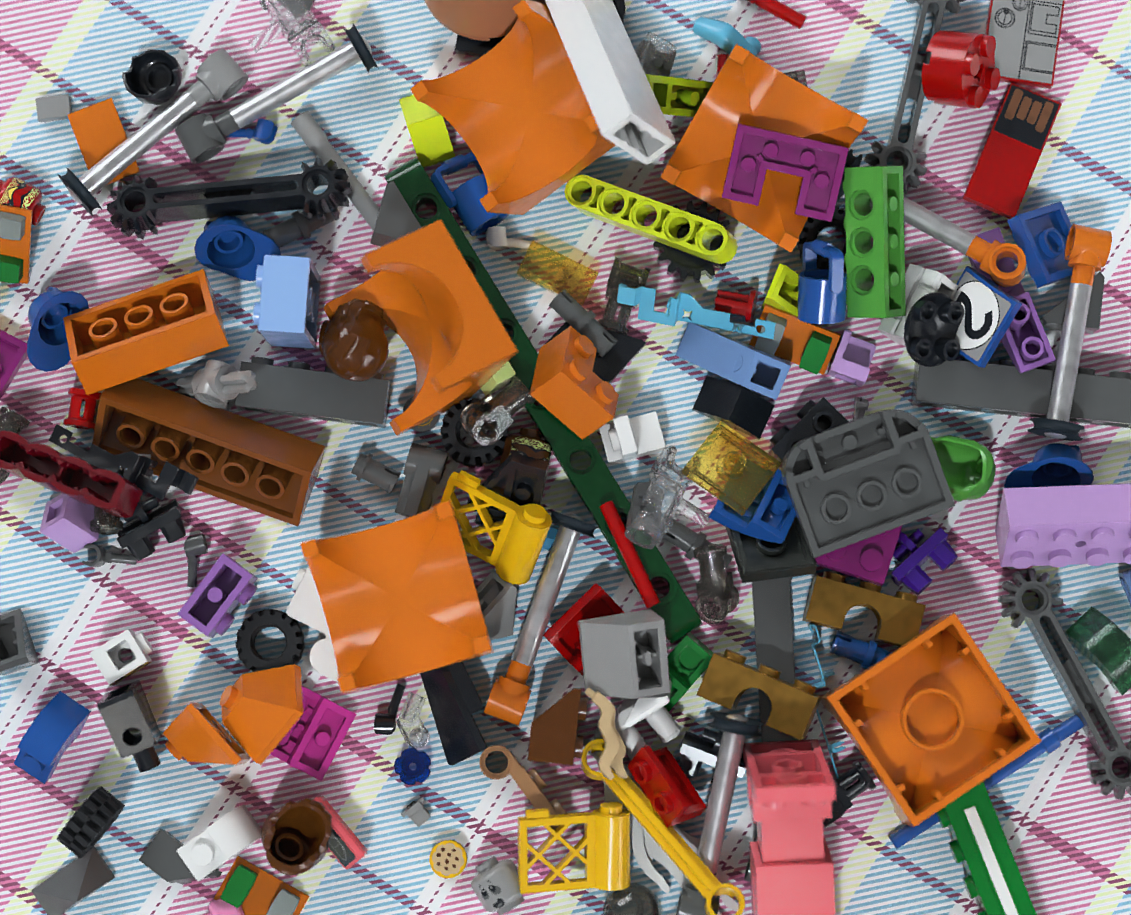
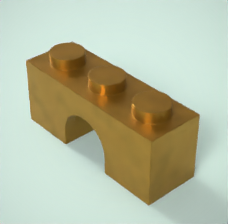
M824 571L823 577L815 576L813 578L802 621L840 630L843 627L847 612L854 606H864L870 609L877 619V630L874 640L901 647L919 634L926 605L917 603L918 596L901 591H896L895 597L881 593L882 586L860 581L859 587L845 583V576Z
M729 649L725 650L724 655L713 653L696 695L733 710L736 709L742 694L750 688L760 689L768 695L772 705L771 714L766 725L799 740L805 739L822 699L821 696L814 694L815 686L796 678L793 684L779 679L781 672L764 664H760L758 669L744 664L747 657Z

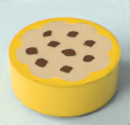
M441 841L431 850L429 856L430 866L434 873L442 878L456 877L466 867V850L457 841Z

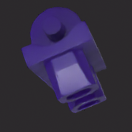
M941 527L919 548L916 545L925 537L919 529H916L909 537L900 532L897 541L899 546L894 550L893 558L899 561L907 553L910 556L891 573V580L898 587L903 583L906 588L919 595L932 583V579L920 568L929 558L942 572L957 560V554L947 542L948 534Z

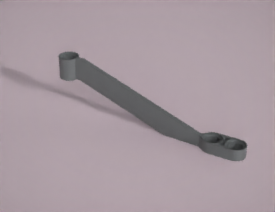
M793 577L751 582L757 669L760 664L772 667L781 672L779 679L793 684L795 680V662L790 583ZM758 689L760 722L765 724L760 726L761 734L763 735L761 742L799 740L766 725L771 714L772 705L768 695ZM757 832L754 841H758ZM750 856L744 880L751 882Z

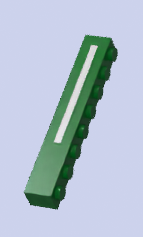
M982 781L936 812L942 828L948 826L953 837V841L948 842L955 862H963L968 876L962 878L966 891L971 899L976 897L982 911L976 913V915H1037L985 784Z

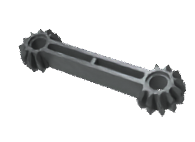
M906 0L907 3H918L920 8L888 145L885 146L878 141H874L871 145L874 153L866 154L864 159L866 163L872 166H887V159L890 157L901 159L905 165V170L903 171L904 195L908 192V185L917 188L921 183L917 176H924L927 172V168L919 164L926 159V153H914L912 150L925 97L922 87L923 63L929 64L932 53L926 52L924 56L918 54L926 14L930 12L934 15L930 41L932 36L940 31L945 9L957 14L961 9L959 2L965 0ZM913 99L914 106L906 141L901 143L898 140V134L906 100Z
M1033 568L1027 570L1026 578L1019 571L1014 572L1012 577L1015 585L1008 581L1003 582L1001 585L1004 590L1010 593L1009 596L1003 595L998 597L999 603H1009L1010 607L1001 612L1002 617L1014 614L1015 617L1011 622V627L1018 628L1025 620L1072 710L1081 719L1084 725L1083 730L1099 758L1098 763H1087L1088 769L1098 770V774L1090 778L1091 783L1099 784L1104 781L1100 793L1108 795L1113 790L1115 799L1122 800L1125 796V790L1131 796V741L1126 746L1123 743L1051 609L1052 605L1063 604L1062 598H1052L1051 594L1060 589L1059 584L1056 583L1047 587L1046 584L1050 574L1045 572L1037 580L1036 571ZM1026 590H1031L1038 596L1039 604L1034 611L1026 609L1022 604V596ZM1040 618L1044 620L1066 661L1064 664L1059 660L1040 624ZM1086 703L1089 704L1110 743L1109 749H1107L1084 706ZM1121 756L1127 761L1128 770L1123 777L1118 778L1112 771V763L1117 757Z

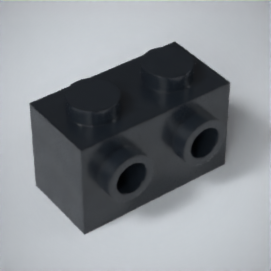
M824 397L817 404L811 399L796 414L800 421L791 430L785 425L770 440L774 447L769 451V454L782 466L785 454L797 442L849 421Z

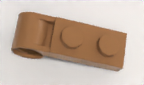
M493 745L483 751L479 764L485 776L497 780L510 774L535 809L548 808L549 815L568 814L556 798L550 802L542 792V789L547 785L534 768L527 771L524 766L520 765L508 748L502 745ZM493 751H500L507 757V768L501 773L490 771L486 765L487 756ZM552 825L551 827L555 830L559 825Z

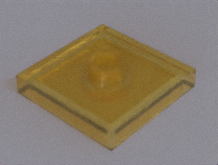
M720 421L685 465L681 473L743 516L772 478L781 462Z

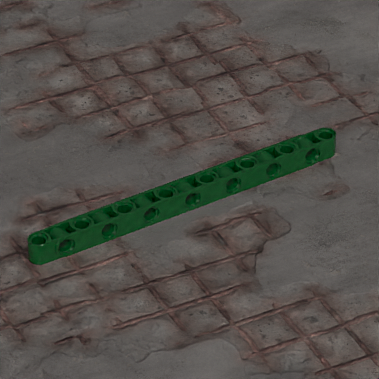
M414 157L384 175L387 183L394 181L422 228L441 219L467 265L475 269L474 277L503 327L510 328L514 333L512 342L518 352L509 360L516 373L510 381L511 386L538 430L542 432L543 438L551 446L557 461L637 589L599 508L602 504L613 500L618 513L628 518L631 504L589 436L582 440L545 407H538L532 402L530 389L538 353L421 163ZM426 203L435 205L437 207L436 214L430 219L419 217L417 211L421 205ZM576 452H585L591 458V465L583 471L576 470L570 464L571 456ZM635 527L627 532L649 579L662 578L669 586L668 594L665 597L659 598L661 603L648 609L653 610L664 619L665 636L670 643H673L703 623L651 537L643 529Z

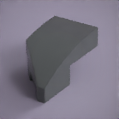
M160 829L139 860L169 883L177 882L184 885L196 880L176 851L184 844L168 831ZM216 869L205 878L210 877L213 879L220 877L222 872Z

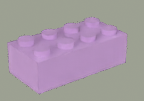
M1131 484L1004 488L995 528L1001 567L1025 569L1030 566L1051 565L1052 567H1064L1075 564L1100 566L1106 563H1127L1131 565Z

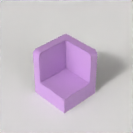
M845 329L839 339L827 375L862 387L867 380L870 371L869 366L876 346L851 336L852 331Z
M62 493L46 502L40 532L75 553L83 549L87 544L98 540L104 512L95 505L81 503Z

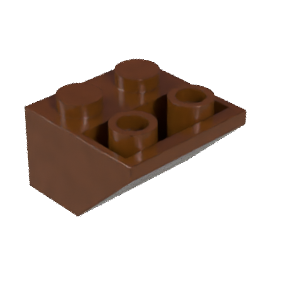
M572 689L531 723L527 761L573 766L574 758H582L584 735L576 734L578 720L586 721L588 698L581 697V689Z

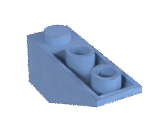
M688 323L675 355L775 400L778 398L792 364L694 323Z

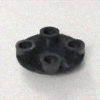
M938 292L926 294L915 302L906 318L904 342L909 356L917 364L925 367H934L944 363L945 360L954 361L958 357L960 344L955 337L964 317L963 305L960 302L954 301L948 295Z

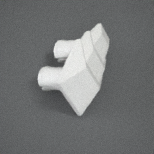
M669 680L670 693L636 699L627 698L616 710L615 727L625 744L626 753L631 761L642 747L649 745L634 726L644 718L659 736L662 743L671 741L681 732V727L664 707L670 701L671 680ZM597 727L594 739H603Z

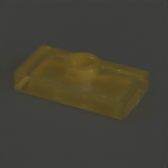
M532 241L516 275L556 295L566 289L581 306H583L599 274L535 241Z

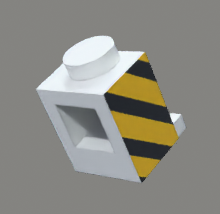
M127 629L90 652V655L108 685L115 686L150 664L152 660L148 654L153 651V648L142 632L136 635L133 630ZM126 648L130 649L133 653V658L128 663L121 660V652Z

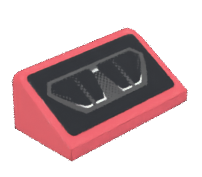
M317 796L313 800L323 804L325 810L332 816V833L328 839V849L345 869H350L367 854L368 850L324 796Z

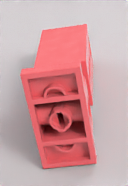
M818 739L744 743L743 759L747 775V798L753 821L757 822L758 841L749 842L752 915H835L834 863L823 832V818H832L831 800H836L835 783Z

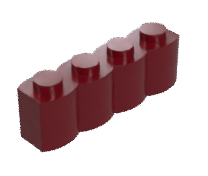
M0 431L1 469L16 477L30 479L51 491L62 492L81 503L95 505L116 517L129 518L133 516L143 493L134 483L113 471L98 469L80 458L65 456L47 445L33 443L17 433Z

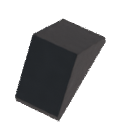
M707 376L692 410L760 440L775 405L741 385Z

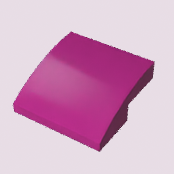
M302 686L303 714L271 752V755L322 781L357 714Z

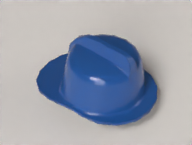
M223 216L213 221H207L204 231L196 240L194 247L196 259L203 266L247 281H256L257 266L264 264V255L281 256L280 248L273 239L250 229L244 220L235 216Z
M49 286L47 291L36 297L29 306L28 320L31 331L27 342V355L30 363L36 369L45 372L55 371L65 366L71 360L63 317L89 309L88 301L82 294L74 291L62 292L56 287Z
M1051 443L1038 449L1031 463L1014 469L1006 477L1004 488L1092 485L1094 476L1090 467L1083 463L1082 452L1079 446Z

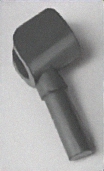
M204 534L190 536L184 542L185 554L188 557L187 587H197V555L208 553Z
M94 544L84 546L86 549L97 551V559L95 561H82L87 566L101 567L105 563L112 562L137 564V559L134 555L107 552L102 546Z

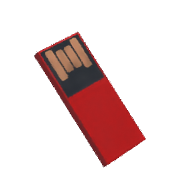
M1011 82L962 199L1005 218L1011 219L1015 217L1062 103Z

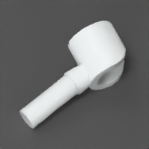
M505 226L489 227L486 231L487 245L492 250H501L507 247L531 251L537 250L538 242L507 238Z

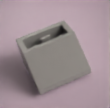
M646 609L578 621L585 691L590 687L593 691H599L605 697L630 699L670 693L665 624L662 617L653 610Z

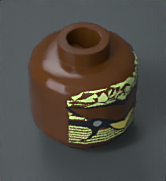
M520 428L519 434H511L505 438L499 466L513 452L549 461L552 448L547 441L541 439L542 432Z

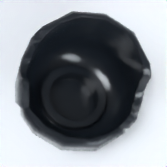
M149 49L139 56L132 57L130 68L127 72L122 73V79L126 90L139 101L159 105L170 100L178 91L182 80V72L175 57L164 50Z

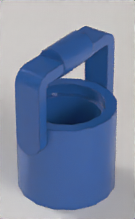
M473 152L466 155L459 154L442 162L441 166L432 173L431 181L448 208L454 207L471 236H477L486 232L489 227L498 225L510 215L489 213L480 202V199L488 194V186L481 166ZM474 163L480 175L466 181L451 192L442 176L451 175L466 168L468 164Z
M821 239L804 242L802 272L798 275V319L812 324L842 322L846 319L847 274L844 272L843 253L835 248L834 245ZM817 254L829 258V269H817Z

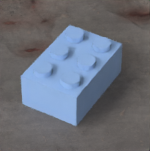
M264 255V264L257 266L256 288H260L261 302L254 303L253 325H257L258 331L272 347L315 349L321 277L310 258Z

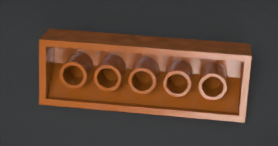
M138 378L103 391L99 400L92 444L113 455L129 451L137 454H151V460L158 462L155 468L152 467L154 475L159 476L165 463L169 462L199 478L194 489L295 526H299L319 474L325 450L324 445L230 411L205 405L194 398Z

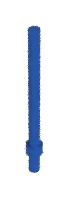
M1075 714L1052 730L1048 727L1037 734L1041 742L983 781L986 789H990L1043 753L1047 752L1050 754L1061 747V741L1084 727L1081 719ZM936 813L915 827L905 825L890 835L889 839L895 848H900L938 823L939 820Z

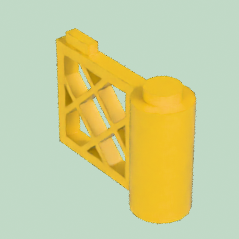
M463 470L459 473L454 471L449 476L440 503L451 502L456 518L462 528L460 532L466 552L495 566L496 573L504 581L516 585L527 583L531 578L552 523L550 514L544 507L538 504L520 506L480 485L481 479ZM456 487L467 492L473 503L461 505L455 494ZM494 506L506 512L505 519L493 522L486 507ZM477 510L484 525L472 528L465 513ZM488 532L494 544L493 551L482 546L476 535Z
M608 801L601 803L600 808L595 809L593 812L549 815L548 808L525 810V817H517L520 894L588 888L618 891L630 886V811L623 808L622 803ZM584 823V836L574 847L561 836L571 824ZM552 825H559L555 830L551 827ZM544 826L551 835L536 850L527 842V827ZM558 839L570 851L554 866L543 854ZM584 847H585V857L580 853V851H581ZM528 849L533 853L529 858ZM575 856L585 863V878L569 879L561 871ZM538 859L551 869L542 881L528 882V870ZM557 876H559L562 880H554V879H555Z

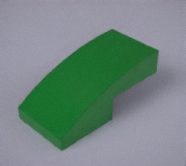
M691 632L667 656L669 680L672 682L670 701L664 705L668 712L708 668L713 656V652Z

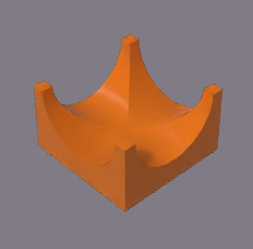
M521 0L512 7L518 16L514 27L486 54L458 71L437 79L420 80L410 88L417 101L430 106L442 115L460 134L473 152L486 178L488 194L482 197L480 202L489 213L524 215L615 146L614 143L604 138L600 132L547 5L532 0Z
M736 44L662 171L660 178L705 201L792 253L808 219L806 216L795 214L803 177L767 169L758 206L722 198L738 124L850 148L858 135L862 133L869 120L820 95Z
M441 219L365 254L360 261L367 273L381 271L346 294L328 302L323 308L331 320L338 307L342 304L348 303L353 299L370 301L383 309V319L387 322V326L394 330L409 348L416 366L417 383L410 405L402 414L390 422L396 436L449 410L453 405H458L464 399L466 401L469 400L518 352Z
M450 501L436 504L431 509L414 516L372 529L333 538L312 539L300 543L303 556L308 563L326 617L336 658L337 680L341 693H354L494 653L456 514Z
M955 613L939 617L897 650L854 678L821 696V703L825 709L843 727L879 779L894 806V812L902 824L912 827L917 826L1041 742Z

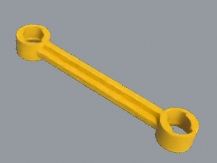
M604 739L590 741L582 751L581 768L589 778L599 781L603 780L705 898L706 914L716 915L711 905L713 896L728 895L731 898H737L739 908L735 915H741L745 907V899L742 892L732 884H722L672 826L666 827L649 799L629 776L622 779L611 769L614 778L609 780L601 772H596L589 767L586 759L587 753L589 751L591 753L603 751L605 747Z

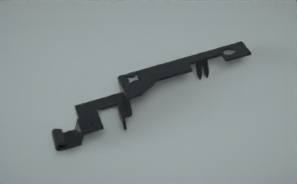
M56 424L49 438L50 442L99 469H106L117 473L120 471L121 465L122 468L127 469L124 472L125 479L162 501L170 485L191 495L199 479L195 475L166 462L155 483L145 478L144 475L152 476L153 470L149 469V467L155 468L158 464L157 461L138 455L133 451L113 455L95 444H92L90 449L87 450V448L70 442L69 440L73 432ZM63 434L67 436L65 443L60 442V437Z

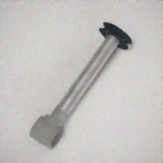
M225 49L214 52L203 61L197 70L198 74L195 76L197 82L81 177L77 178L67 167L65 175L57 174L67 187L72 198L80 203L90 215L93 216L92 211L95 208L102 210L99 203L93 197L95 193L211 98L215 101L219 99L222 101L227 100L246 84L249 76Z

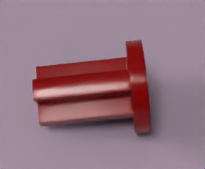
M718 289L714 310L746 316L745 321L752 323L756 311L758 291L751 290L750 295Z

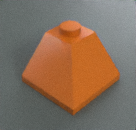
M295 664L242 674L233 686L228 685L220 697L219 704L222 706V724L255 763L262 765L303 714L301 667Z
M190 703L163 732L164 736L168 739L165 743L166 748L178 760L184 757L188 762L239 765L245 764L251 759L202 703Z

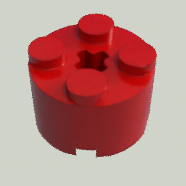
M940 30L936 32L930 39L926 52H932L929 64L923 63L922 87L925 97L939 105L980 108L990 90H996L1000 82V71L998 68H995V37L958 31Z

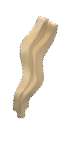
M588 687L585 694L591 698L590 701L600 710L598 729L605 741L604 750L599 758L598 768L602 775L609 780L614 778L611 769L618 777L625 779L628 776L623 766L626 747L615 727V707L599 691L595 692Z

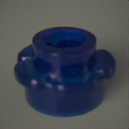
M408 748L402 751L401 757L395 760L394 769L400 775V780L403 783L414 785L416 782L422 783L428 779L431 760L424 751L419 752L416 748ZM411 763H415L417 765V768L415 770L410 769L409 766Z

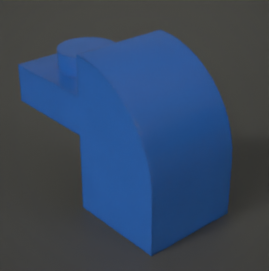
M59 691L42 709L26 731L18 745L20 751L14 764L45 784L52 777L64 751L80 735L91 711Z

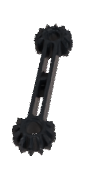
M316 157L314 166L309 167L308 164L302 162L301 168L303 173L159 188H157L158 184L153 178L148 177L143 182L140 176L134 175L132 184H128L125 180H120L122 189L120 191L110 190V196L114 201L106 205L108 212L112 215L110 221L115 228H121V232L127 237L135 233L139 239L143 240L147 230L158 235V228L156 227L158 223L303 209L302 213L306 219L311 220L317 214L319 221L325 222L327 213L330 212L334 217L339 218L338 206L349 207V200L346 195L352 193V186L350 182H347L349 176L345 169H338L336 162L332 159L324 165L322 160ZM318 186H328L322 194H313V191ZM146 202L142 210L133 212L137 204Z

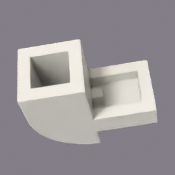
M656 411L633 418H628V415L614 418L613 423L599 428L608 463L627 461L665 451L666 449Z
M240 805L176 851L199 882L228 860L236 857L261 839V828L246 806Z

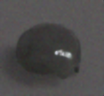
M635 882L630 883V886L624 890L609 892L603 905V915H663L661 901L658 896L646 886Z

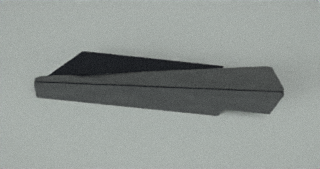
M459 662L421 673L420 675L447 763L455 765L487 749L486 742L472 714L484 709L485 706L464 663Z

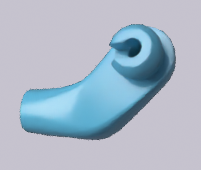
M699 17L694 23V34L714 43L728 54L731 53L736 44L750 51L756 57L761 51V43L758 39L752 36L744 38L732 25L726 22Z

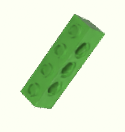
M903 166L844 167V229L846 231L844 264L847 269V317L890 318L906 316ZM871 199H872V203H873L872 210H871V207H870V200H871ZM871 237L873 238V247L871 245ZM872 274H873V277H874V284L872 283V279H871Z

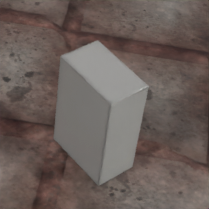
M68 94L35 98L37 118L40 123L68 119L67 115L72 113L71 98Z

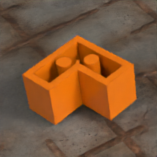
M570 326L539 349L530 395L583 440L615 417L619 394L616 393L610 383L603 381L593 372L597 348L593 345L592 341Z

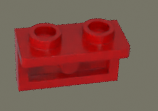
M595 583L543 636L583 676L578 621L625 612L602 587Z
M649 745L644 746L628 764L627 767L632 773L634 780L639 784L667 828L700 816L707 808L667 746L655 751Z

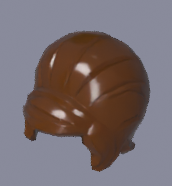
M353 299L348 303L340 305L330 321L325 320L322 323L319 333L320 352L328 367L337 376L349 381H366L376 376L383 369L389 354L388 339L384 333L387 322L383 319V309L370 301Z
M309 798L302 799L299 802L290 800L266 818L261 828V841L266 851L267 861L271 867L285 875H299L309 871L325 857L329 846L328 839L332 833V816L325 810L323 804Z

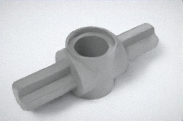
M208 360L205 368L199 369L194 375L179 378L176 386L179 388L178 393L195 397L201 403L214 408H225L228 400L236 398L239 393H248L250 390H255L258 383L255 381L256 374L250 370L238 371L225 362Z

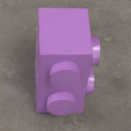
M222 554L178 612V615L207 637L214 638L217 633L222 636L233 623L235 617L231 614L238 604L246 605L255 594L257 587L253 584L258 578L231 557Z

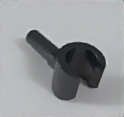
M397 684L388 706V714H375L374 731L376 734L390 735L395 731L398 707L405 691V686Z

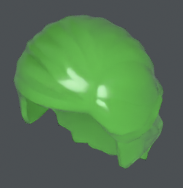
M957 436L931 437L953 500L961 502L963 500H975L983 497L993 485L996 473V465L988 448L974 440Z

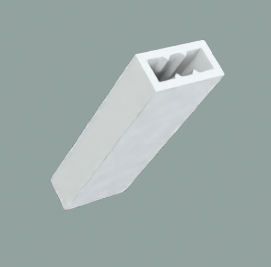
M545 0L602 136L645 165L649 164L676 142L613 0Z

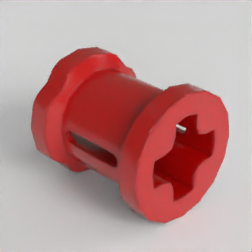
M69 388L68 394L71 395L68 418L63 420V425L94 430L97 400H100L102 393L96 392L87 395L84 389ZM84 401V415L80 417L81 404Z

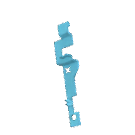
M623 283L619 284L617 302L631 306L639 304L638 319L669 326H675L677 320L774 339L776 322L756 318L755 327L730 322L731 313L703 308L691 294L682 292L678 294L677 298H669L666 313L654 311L656 289L644 286L630 288ZM684 310L687 312L693 311L690 314L691 319L689 317H682ZM758 325L764 326V327H765V332H763V333L758 332V331H757V326H758Z
M809 623L808 628L814 633L811 629L814 626L817 639L811 644V648L822 680L811 685L819 689L826 686L824 678L835 675V672L831 671L823 674L816 649L814 648L821 642L817 626L814 623ZM817 708L816 713L818 716V720L822 729L824 739L826 741V745L830 754L836 778L838 779L839 776L832 757V753L842 751L846 747L834 748L836 746L842 745L844 743L843 741H839L832 744L828 743L825 730L821 721V717Z

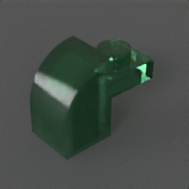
M1091 607L1065 632L1078 651L1098 666L1111 686L1121 695H1124L1131 688V639L1109 618L1094 607Z

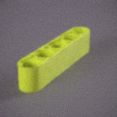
M587 175L574 176L566 184L565 197L567 201L589 217L717 264L729 262L737 252L738 246L734 236L716 222ZM592 188L590 198L585 202H581L582 193ZM624 200L623 209L617 214H612L615 203ZM657 212L655 222L645 226L646 217L650 213ZM685 224H690L688 234L683 238H677L679 228ZM718 236H723L721 247L710 251L712 240Z

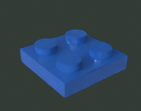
M1061 201L1019 214L1007 220L1014 241L1026 256L1028 272L1037 288L1072 276L1073 268L1069 267L1068 260H1065V245L1072 225Z

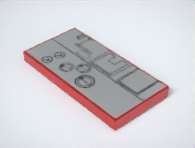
M1065 0L989 1L985 35L994 36L996 39L994 53L995 68H998L1000 71L1001 82H1012L1014 84L1047 89L1052 88Z

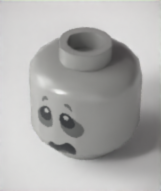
M493 856L476 867L479 874L471 881V887L486 911H497L499 915H503L525 901L522 896L523 894H520L518 869L512 860L504 859L498 862L496 857Z

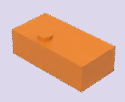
M204 269L63 317L71 363L87 395L229 346L218 302Z

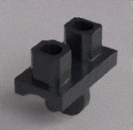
M153 496L144 502L140 499L133 516L124 518L126 523H129L138 517L139 519L117 531L119 536L117 541L121 548L128 547L129 551L140 561L156 551L148 536L156 530L160 529L168 543H173L184 537L186 531L181 519V507L176 499L150 513L148 512L160 506L156 497Z
M704 728L701 736L688 731L685 732L679 750L681 754L679 766L685 774L697 777L702 763L716 768L723 731L719 730L717 733ZM743 753L737 777L740 778L743 777L746 770Z

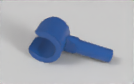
M259 118L255 129H239L226 137L248 138L263 144H270L275 138L278 127L272 121Z

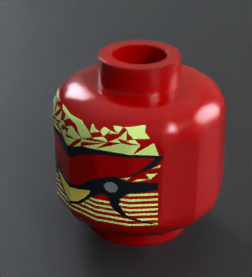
M10 177L6 181L0 180V204L32 210V225L37 226L46 210V206L41 204V190L17 177Z

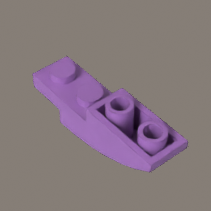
M999 227L976 235L991 244L995 240L1005 243ZM968 257L974 270L992 280L988 273L979 269L981 263ZM1009 257L999 260L996 265L1004 273H1010L1016 269L1012 258ZM1021 281L1012 287L999 285L998 288L1023 303L1001 340L1018 372L1021 374L1055 362L1056 358L1029 291L1025 292Z

